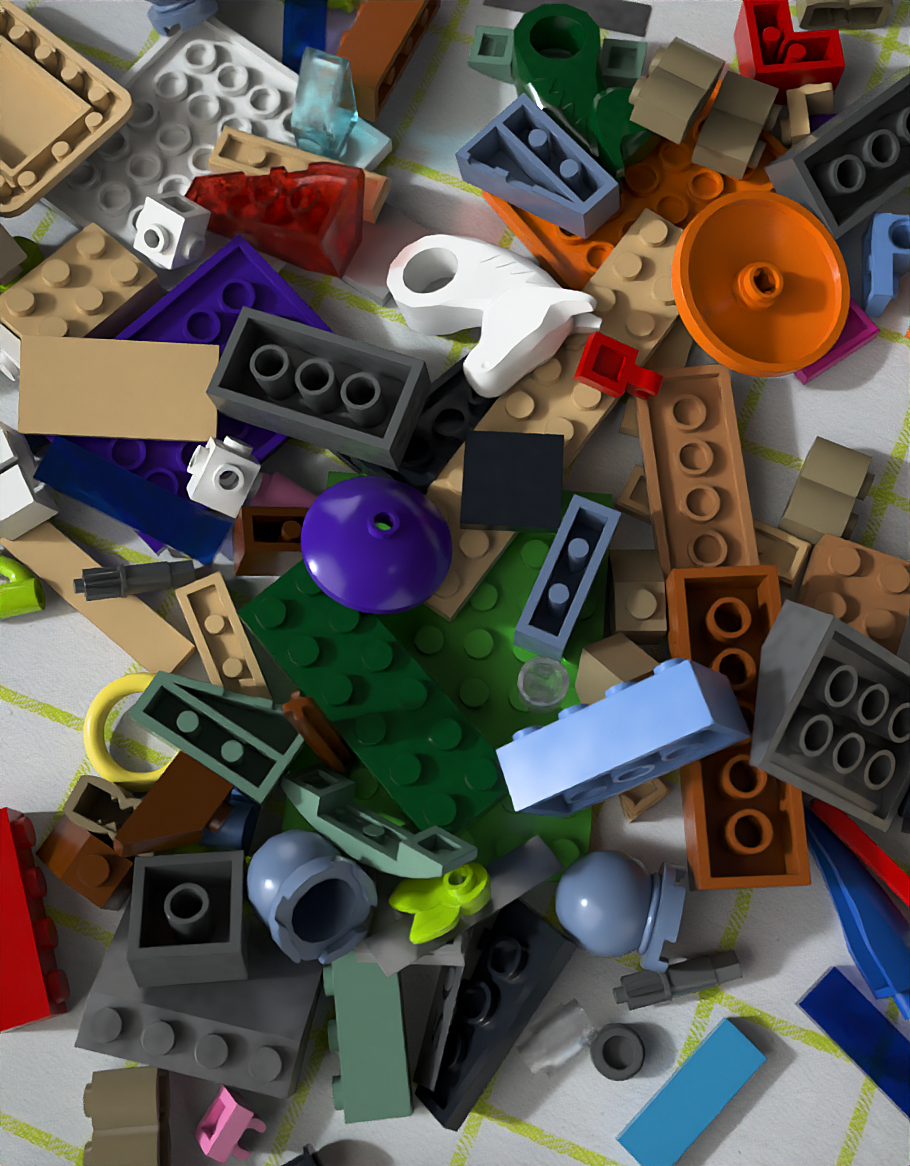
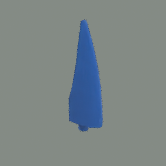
M803 805L807 845L821 872L838 914L848 951L874 998L878 1000L891 996L903 1018L908 1020L910 1019V925L860 860L818 817Z

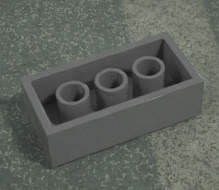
M910 66L895 72L764 167L777 194L796 201L814 214L827 228L834 240H837L910 186Z
M243 306L206 390V394L223 416L398 471L432 383L424 360Z

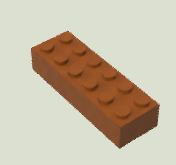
M777 564L673 569L665 581L670 660L675 658L689 659L727 676L751 734L749 738L679 768L690 891L811 885L801 790L750 764L761 650L782 608Z

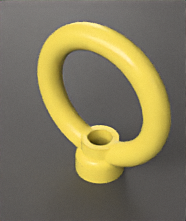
M140 672L128 674L108 684L91 703L84 722L85 750L95 770L104 779L131 792H149L172 760L162 768L151 772L127 770L120 766L109 754L104 740V726L107 716L114 705L128 695L144 692L156 676V673Z

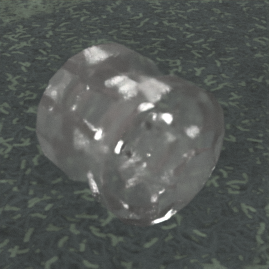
M537 656L528 660L522 666L518 675L517 695L521 703L532 712L547 714L557 710L564 702L569 688V675L565 666L557 659L549 656ZM537 674H539L540 676H545V677H547V678H548V677H550V678H549V679L540 678Z

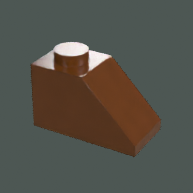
M241 506L231 532L235 576H282L302 560L301 532L309 508Z
M180 750L114 836V852L122 858L198 844L208 830L217 834L235 808L229 803L234 785Z
M64 813L35 854L62 882L101 909L119 911L132 893L135 857L122 858L114 852L112 841L103 835L77 826Z

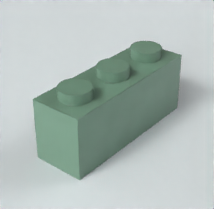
M352 949L348 954L332 963L323 965L326 997L334 996L336 1019H328L329 1049L331 1053L339 1052L341 1075L333 1076L332 1078L334 1108L336 1111L344 1110L345 1124L412 1116L414 1104L401 970L387 978L378 963L357 962L355 949Z

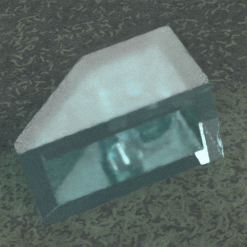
M307 46L302 56L291 115L296 145L304 151L338 161L358 120L350 61Z

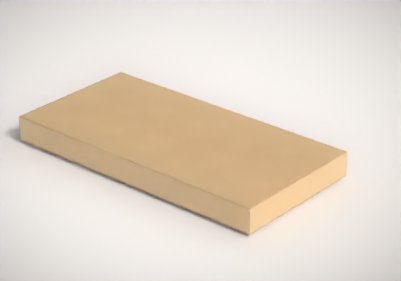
M21 335L18 433L25 435L208 443L211 436L216 439L218 437V409L206 394V390L220 361V346Z

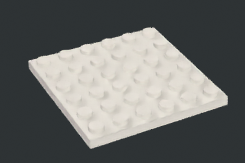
M211 15L203 22L185 31L182 30L179 23L175 24L169 30L168 35L163 36L117 81L119 85L129 92L134 100L135 110L133 116L45 194L40 201L80 231L92 222L97 224L158 274L162 293L166 295L239 233L278 273L335 212L210 171L207 161L224 126L370 172L392 151V142L389 137L360 117L327 107L326 94ZM169 191H176L211 212L204 235L206 244L203 253L197 259V262L177 267L174 270H166L155 266L150 262V257L133 248L138 231L136 227L137 219L144 209L146 197Z

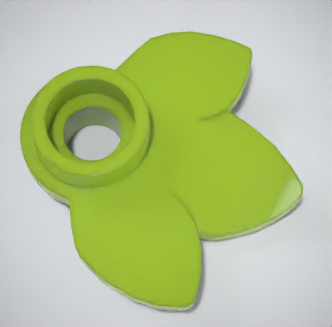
M469 862L438 877H408L401 881L394 889L388 902L396 910L415 914L410 932V940L413 944L423 943L452 930L462 915H471L481 910L488 903L491 896V879L481 864Z

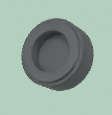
M613 1023L603 1026L595 1033L590 1045V1056L593 1065L604 1077L614 1081H625L634 1077L641 1070L645 1060V1047L636 1031L626 1025Z

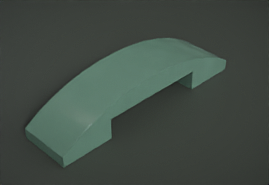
M476 26L468 59L469 67L491 78L514 85L512 77L514 29ZM604 38L601 50V66L605 87H634L643 72L647 42ZM548 48L538 51L540 55L550 59H566L574 56L560 48Z
M320 763L282 776L281 787L304 818L332 844L368 866L398 876L431 878L442 876L468 863L477 856V847L436 825L414 835L354 802L356 782Z

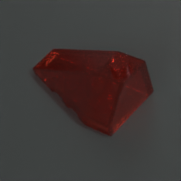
M320 161L309 163L308 170L288 172L285 166L271 167L269 174L247 177L243 171L198 176L194 178L184 195L211 212L206 230L231 240L240 233L255 250L304 270L342 278L362 242L365 173L359 167Z

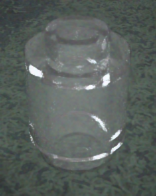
M574 998L566 1005H563L560 1001L529 1023L521 1033L524 1042L516 1048L534 1076L544 1070L550 1079L592 1049L589 1043L596 1039L599 1033Z

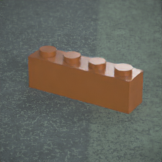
M441 0L362 1L355 23L350 30L346 29L343 32L338 51L333 59H327L322 70L321 83L326 88L327 107L376 122L440 9Z

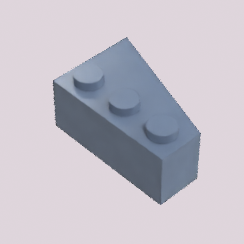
M522 93L455 153L463 181L584 239H587L620 209L619 183L525 93Z

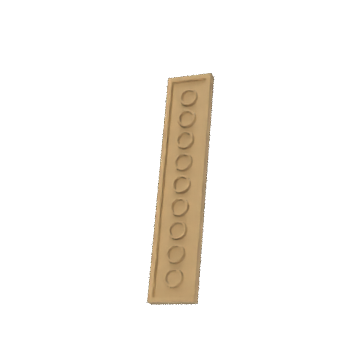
M645 208L581 291L591 295L598 302L594 311L588 312L603 319V324L598 332L639 350L634 364L642 368L680 318L673 295L671 274L676 245L684 231L648 208ZM575 333L567 336L552 359L526 374L506 393L499 396L474 430L564 435V473L620 398L611 397L573 379L588 337L592 333ZM465 441L443 468L436 481L434 480L427 489L429 491L426 494L440 510L448 524L452 537L453 553L450 568L443 583L423 604L450 623L519 533L514 531L460 529Z

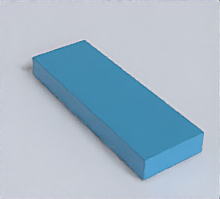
M723 1017L617 1135L616 1140L641 1166H673L766 1061L767 1057L727 1018Z

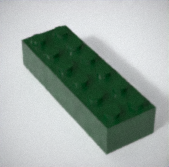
M303 559L236 612L247 629L297 688L302 690L306 697L310 696L315 699L355 756L420 832L436 825L460 838L510 794L497 752L375 614L351 609L329 597L314 582L307 571Z

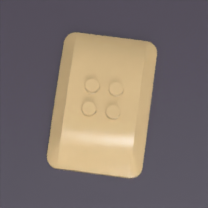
M0 0V216L3 218H13L29 210L127 123L133 116L135 104L125 88L10 0Z

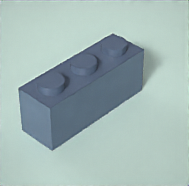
M574 494L515 628L513 645L560 664L614 538L621 512Z

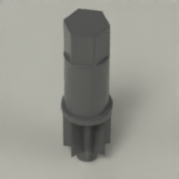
M192 560L162 561L127 566L117 564L116 566L82 569V578L73 579V588L75 594L84 593L86 601L117 597L127 598V595L171 590L173 587L186 586L195 582V569Z
M731 950L668 965L664 974L644 970L622 976L620 979L622 986L613 988V994L617 1004L626 1002L629 1011L664 1001L665 1003L672 1002V998L717 987V984L743 977L740 962L735 951Z

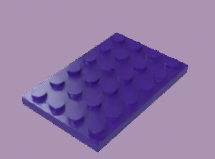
M239 233L113 340L219 345L221 358L243 306L331 333L334 332ZM218 410L217 439L224 442L228 435L253 447L251 455L256 457L260 465L292 438L223 416ZM44 435L157 556L212 509L191 500L186 489L193 475L187 472L190 460L199 445L206 447L207 443ZM230 470L223 472L221 475L227 474Z

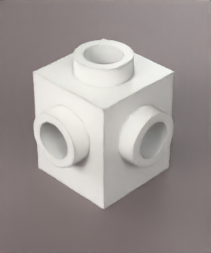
M176 191L147 196L144 209L137 219L136 227L138 231L133 248L150 257L149 260L152 264L166 270H174L177 267L197 262L205 248L206 240L204 235L211 212Z
M228 435L224 442L211 436L206 447L199 445L187 469L188 473L193 474L186 487L190 499L236 519L245 499L252 500L256 495L263 478V474L259 472L261 468L260 463L254 455H251L253 447ZM230 470L227 474L221 475L223 472Z

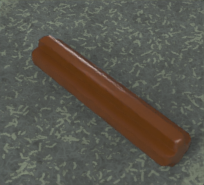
M302 690L292 692L291 700L282 705L284 716L328 768H333L339 774L348 772L347 765L355 762V754L313 697H306Z

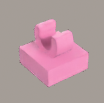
M222 1084L194 1130L193 1135L206 1156L225 1164L230 1154L237 1159L247 1160L251 1153L246 1145L239 1141L240 1137L247 1128H253L257 1132L264 1133L266 1125L239 1092Z

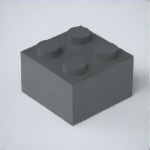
M244 850L135 857L126 960L138 987L248 979L250 905L244 880L248 871Z

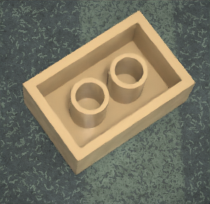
M92 222L0 295V323L20 341L21 335L114 339L163 298L159 276L102 228Z

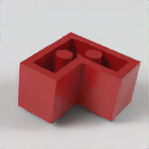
M788 0L742 1L734 31L740 75L779 88L774 101L778 105L787 104L786 90L800 88L806 84L830 82L832 83L834 96L845 69L839 30L794 32Z

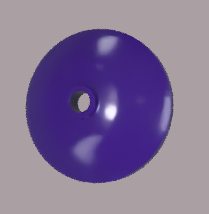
M362 476L347 479L331 486L320 494L310 506L301 532L303 561L308 573L318 587L338 603L370 614H394L422 604L439 589L447 575L452 560L453 546L451 533L444 516L437 506L414 487L386 477ZM375 523H383L389 526L390 529H379Z

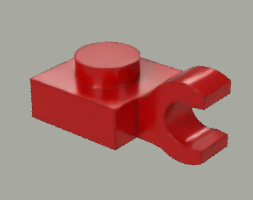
M595 331L588 337L573 379L614 398L622 396L626 389L631 395L647 400L650 394L654 396L659 394L664 377L654 371L634 364L639 350Z

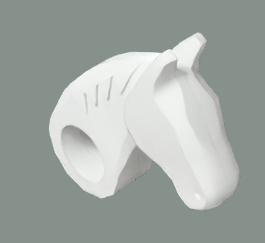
M446 234L425 236L404 247L390 264L386 284L410 329L425 336H434L481 327L480 341L468 354L463 363V371L469 385L477 394L483 397H498L506 393L526 374L552 359L567 336L575 333L600 331L603 324V319L588 313L594 311L598 303L594 297L580 291L563 289L546 271L530 260L511 250L480 239ZM454 277L444 288L432 293L421 294L430 283L441 278Z

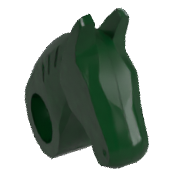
M562 3L542 4L523 14L513 33L512 77L517 96L519 97L522 93H525L619 183L620 196L622 194L621 177H625L624 169L642 162L661 141L663 136L630 120L634 105L629 103L628 100L633 88L605 87L601 66L600 28L586 11ZM548 48H560L574 56L566 59H550L540 55L538 51Z

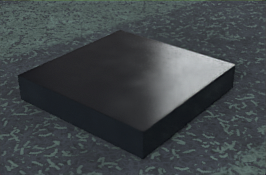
M466 430L460 529L557 534L561 525L564 435Z

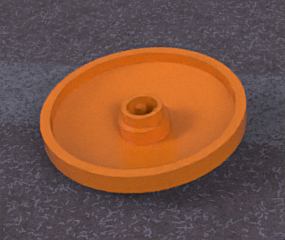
M742 190L724 195L711 202L691 220L682 232L676 245L671 279L673 295L680 317L697 344L708 355L727 368L738 373L760 378L786 376L820 359L839 338L846 323L850 304V285L847 268L841 251L827 228L814 214L796 201L780 194L763 190Z

